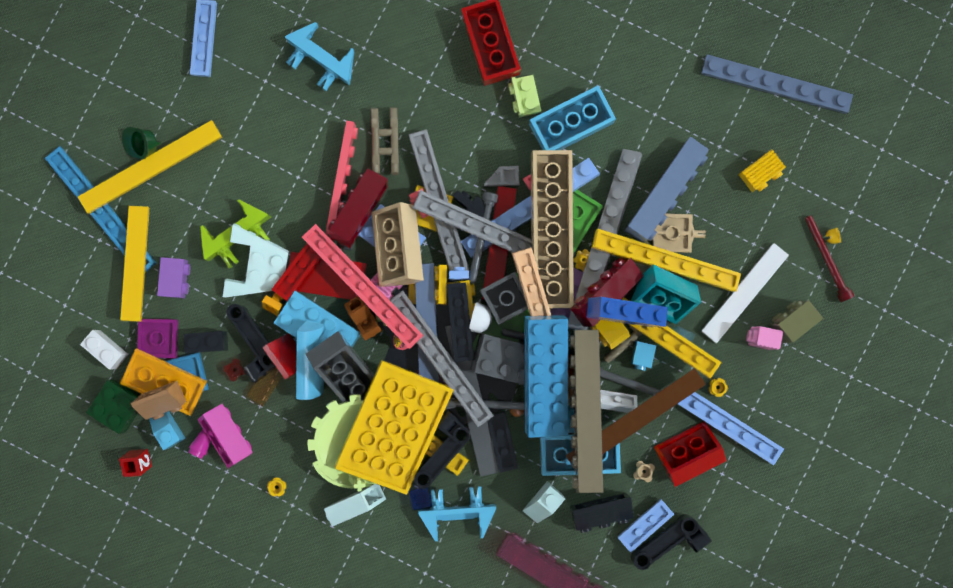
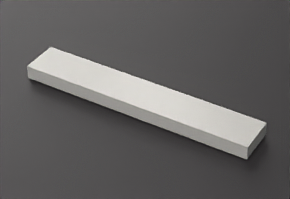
M773 243L738 285L737 292H732L701 332L714 343H717L789 255Z

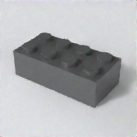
M339 331L306 353L313 369L342 402L350 401L349 395L360 394L361 400H364L375 375Z
M480 333L470 370L475 373L525 385V344Z

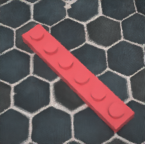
M346 121L326 227L327 235H329L328 227L333 219L336 220L339 215L338 210L344 204L342 202L343 195L347 194L348 184H345L346 176H350L351 165H349V160L353 158L355 147L352 144L353 139H357L358 128H356L355 123L352 121Z

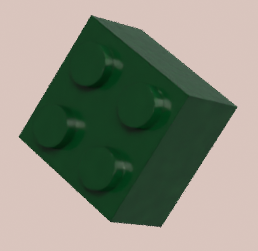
M107 380L86 414L118 434L126 433L138 414L131 403L139 395L116 380Z

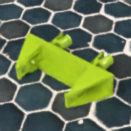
M237 200L247 217L242 218L235 224L255 233L258 237L262 236L265 240L270 241L261 225L269 220L271 216L241 200ZM200 226L205 260L210 261L217 255H220L228 269L233 267L229 258L235 264L239 262L229 249L230 246L235 244L230 242L232 226L219 234L215 239L205 226Z

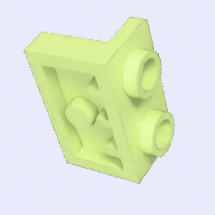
M534 76L511 77V83H508L510 95L514 94L515 101L512 102L514 113L518 112L519 118L541 113Z

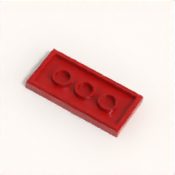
M291 252L289 266L299 253ZM322 258L296 290L298 292L349 300L358 296ZM352 261L366 274L367 263Z

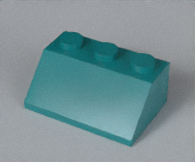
M654 264L643 273L644 276L639 280L631 299L632 302L668 307L667 320L674 324H677L701 303L698 285Z

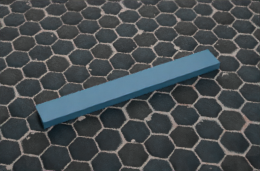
M59 146L45 157L46 161L77 198L94 188L62 147ZM109 204L90 213L125 256L127 226ZM147 251L145 273L157 264Z

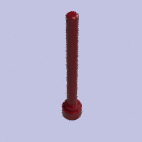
M811 215L806 217L805 221L839 290L837 291L839 294L837 297L840 303L855 297L852 289L849 290L845 286Z

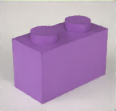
M161 257L157 296L185 298V294L187 295L189 292L187 275H190L191 270L188 260Z

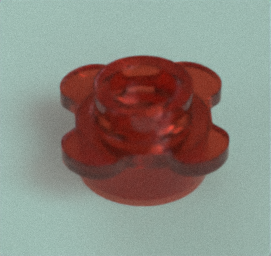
M233 359L232 363L223 367L230 381H236L239 376L246 374L242 369L243 367L239 359Z

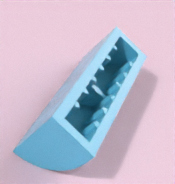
M306 321L297 330L296 399L310 400L319 397L324 392V380L313 369L306 353L325 340V324Z

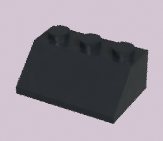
M627 493L570 505L576 531L580 530V533L589 532L592 530V527L596 526L607 528L611 526L610 523L614 522L624 524L629 522V519L634 518L632 500Z

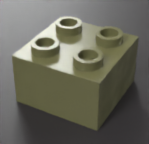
M799 300L790 303L786 307V312L775 315L771 319L773 322L769 324V327L783 331L782 343H794L824 318L809 300Z

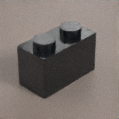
M227 331L184 334L185 353L228 351Z

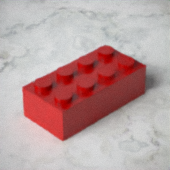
M487 0L461 8V16L483 85L486 86L519 76L521 68L499 0Z

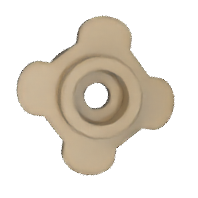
M638 461L636 463V472L633 474L634 478L650 482L655 470L654 465Z

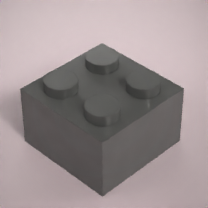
M515 272L480 290L498 325L528 310L521 283Z

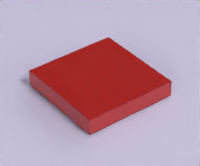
M289 333L263 347L285 380L296 374L297 344Z

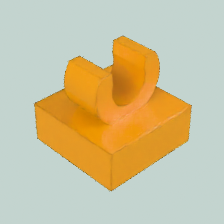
M276 293L272 298L266 295L262 301V308L278 316L283 309V304H281L283 298Z

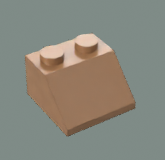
M174 381L141 394L131 405L145 420L150 418L156 420L163 417L165 412L170 411L174 413L181 410V406L187 401L178 381Z

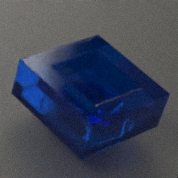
M428 488L409 490L413 510L432 506Z

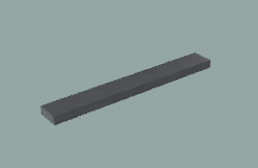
M451 325L445 326V329L448 337L452 358L454 360ZM473 360L455 362L481 397L476 373L470 370ZM465 410L480 476L498 473L499 468L488 422L486 421L480 427H477Z

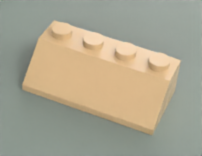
M399 202L372 211L379 287L409 285L424 281L416 210L412 208L413 205Z

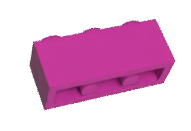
M223 404L206 412L197 419L227 468L232 467L253 453L250 443L243 438L240 427L233 422L230 411Z

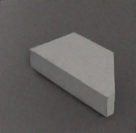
M519 166L499 167L484 183V187L519 186Z

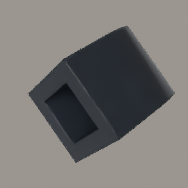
M457 190L454 193L453 199L466 208L467 211L484 217V205L478 196L472 202L470 200L472 197L465 191L460 192Z

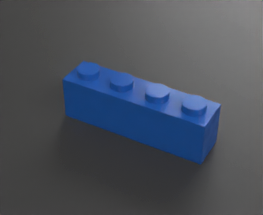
M606 297L588 298L587 318L647 327H666L668 307Z

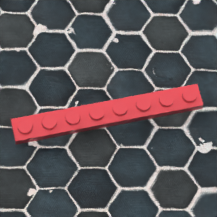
M316 224L302 236L313 250L409 349L424 336Z

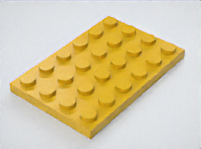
M381 360L335 464V469L407 495L454 389Z

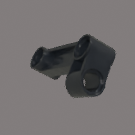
M232 304L227 308L226 315L256 356L254 361L242 368L254 384L276 368L274 363L271 365L267 363L268 355L263 349L270 342L256 324L248 309L240 304ZM237 308L241 310V315L238 318L234 315V311Z
M449 410L443 413L437 426L449 437L415 476V484L421 489L428 488L470 439L469 429ZM465 430L467 432L466 439L459 440L456 437L457 431ZM426 474L429 478L428 483L421 484L418 481V476Z
M683 514L678 520L646 544L634 550L631 554V561L638 569L646 570L652 563L684 539L687 540L696 553L710 544L712 540L693 517ZM687 520H691L690 528L684 529V523ZM644 555L645 561L637 563V558Z

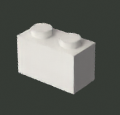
M92 330L80 344L109 370L117 369L129 355L101 330Z

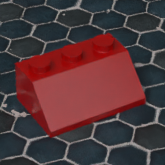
M705 421L654 446L659 460L675 487L727 461L723 447Z

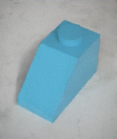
M169 411L165 412L164 416L159 419H149L152 432L163 450L169 449L185 439Z

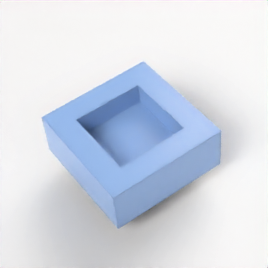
M453 267V271H449V279L469 280V271H465V267Z

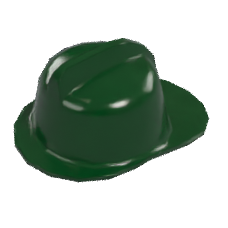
M127 127L122 134L123 147L128 155L134 158L146 159L147 156L155 153L157 146L161 144V142L156 141L155 135L150 130Z

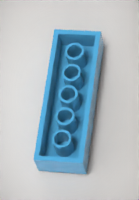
M564 315L525 316V433L529 438L568 436V318Z

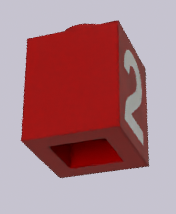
M148 449L130 450L119 458L123 477L141 476L152 467Z

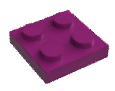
M142 319V322H138L137 349L157 358H177L179 320Z

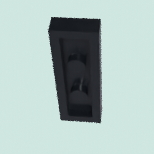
M506 413L493 414L494 416L488 420L499 471L502 473L519 469Z

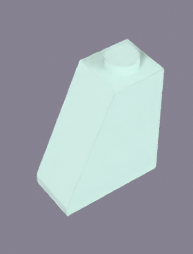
M547 481L522 511L536 523H539L551 516L565 498L560 491Z
M374 484L324 508V511L331 526H335L371 510L386 500V497L380 485Z

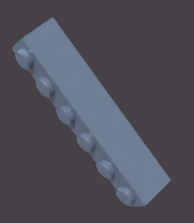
M690 137L624 231L639 242L651 241L657 233L655 231L657 225L661 226L667 219L666 212L668 210L672 211L677 204L675 200L677 196H682L688 188L685 184L688 180L692 181L697 175L696 168L698 165L702 167L708 159L705 155L709 149Z

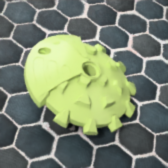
M360 394L349 395L350 401L340 404L336 400L331 401L326 405L329 411L321 419L317 416L314 418L311 427L316 428L314 439H308L307 445L308 451L315 450L317 461L312 464L324 479L339 487L357 489L360 492L362 488L376 483L335 469V464L364 401L361 400Z

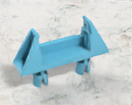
M316 22L285 36L287 42L295 47V51L286 61L289 66L292 64L293 69L296 70L302 59L308 56L326 70L323 77L317 83L319 87L324 84V91H327L335 78H339L350 85L354 59L353 48L339 62L335 57L310 40L313 33L319 27Z
M481 486L477 488V496L474 494L473 487H469L471 504L458 507H445L443 505V489H439L438 499L436 498L435 489L430 490L432 507L419 509L418 514L435 541H438L437 527L439 525H437V520H462L479 517L480 537H484L496 510V504H482Z

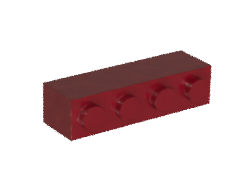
M367 169L364 174L362 173L357 180L358 185L355 189H351L347 197L348 201L345 205H341L338 210V217L336 220L333 219L328 227L330 238L348 248H351L372 211L388 188V179L370 169Z
M618 258L612 264L613 266L600 275V279L587 288L588 291L583 296L575 300V304L570 310L583 327H594L600 321L599 319L587 318L588 298L606 297L621 300L644 276L632 258Z

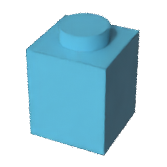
M635 341L630 364L635 365L634 369L645 371L646 368L652 367L656 345Z

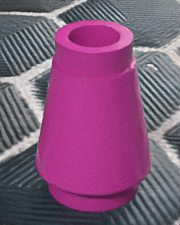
M204 429L191 443L188 453L201 459L207 454L210 439Z

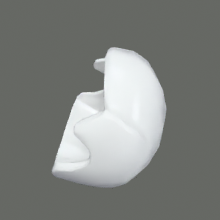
M476 302L469 328L472 332L482 333L490 326L492 313L488 306Z

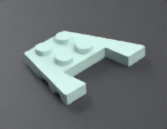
M233 224L230 242L250 245L246 281L226 279L223 297L272 291L271 289L286 271L289 251L256 236L255 233L247 231L237 224Z

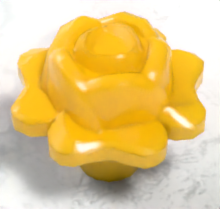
M583 249L582 252L577 251V255L573 259V262L576 263L575 268L581 269L583 272L590 254L587 249Z

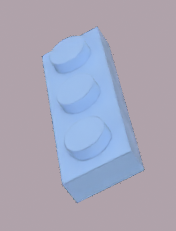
M659 499L617 537L632 552L669 520L674 513L662 499Z

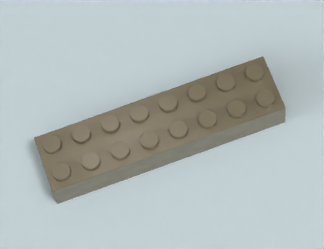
M574 330L569 338V349H572L573 353L569 357V369H573V375L570 377V389H573L574 394L570 397V408H574V415L570 419L571 428H574V435L571 436V448H575V456L571 458L572 468H575V476H572V488L576 489L577 493H603L599 330Z

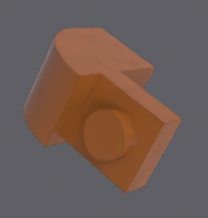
M359 296L344 304L365 341L382 331L374 314Z

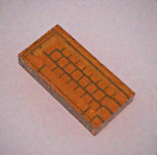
M275 368L265 377L263 375L253 385L247 397L264 406L281 381L282 374Z

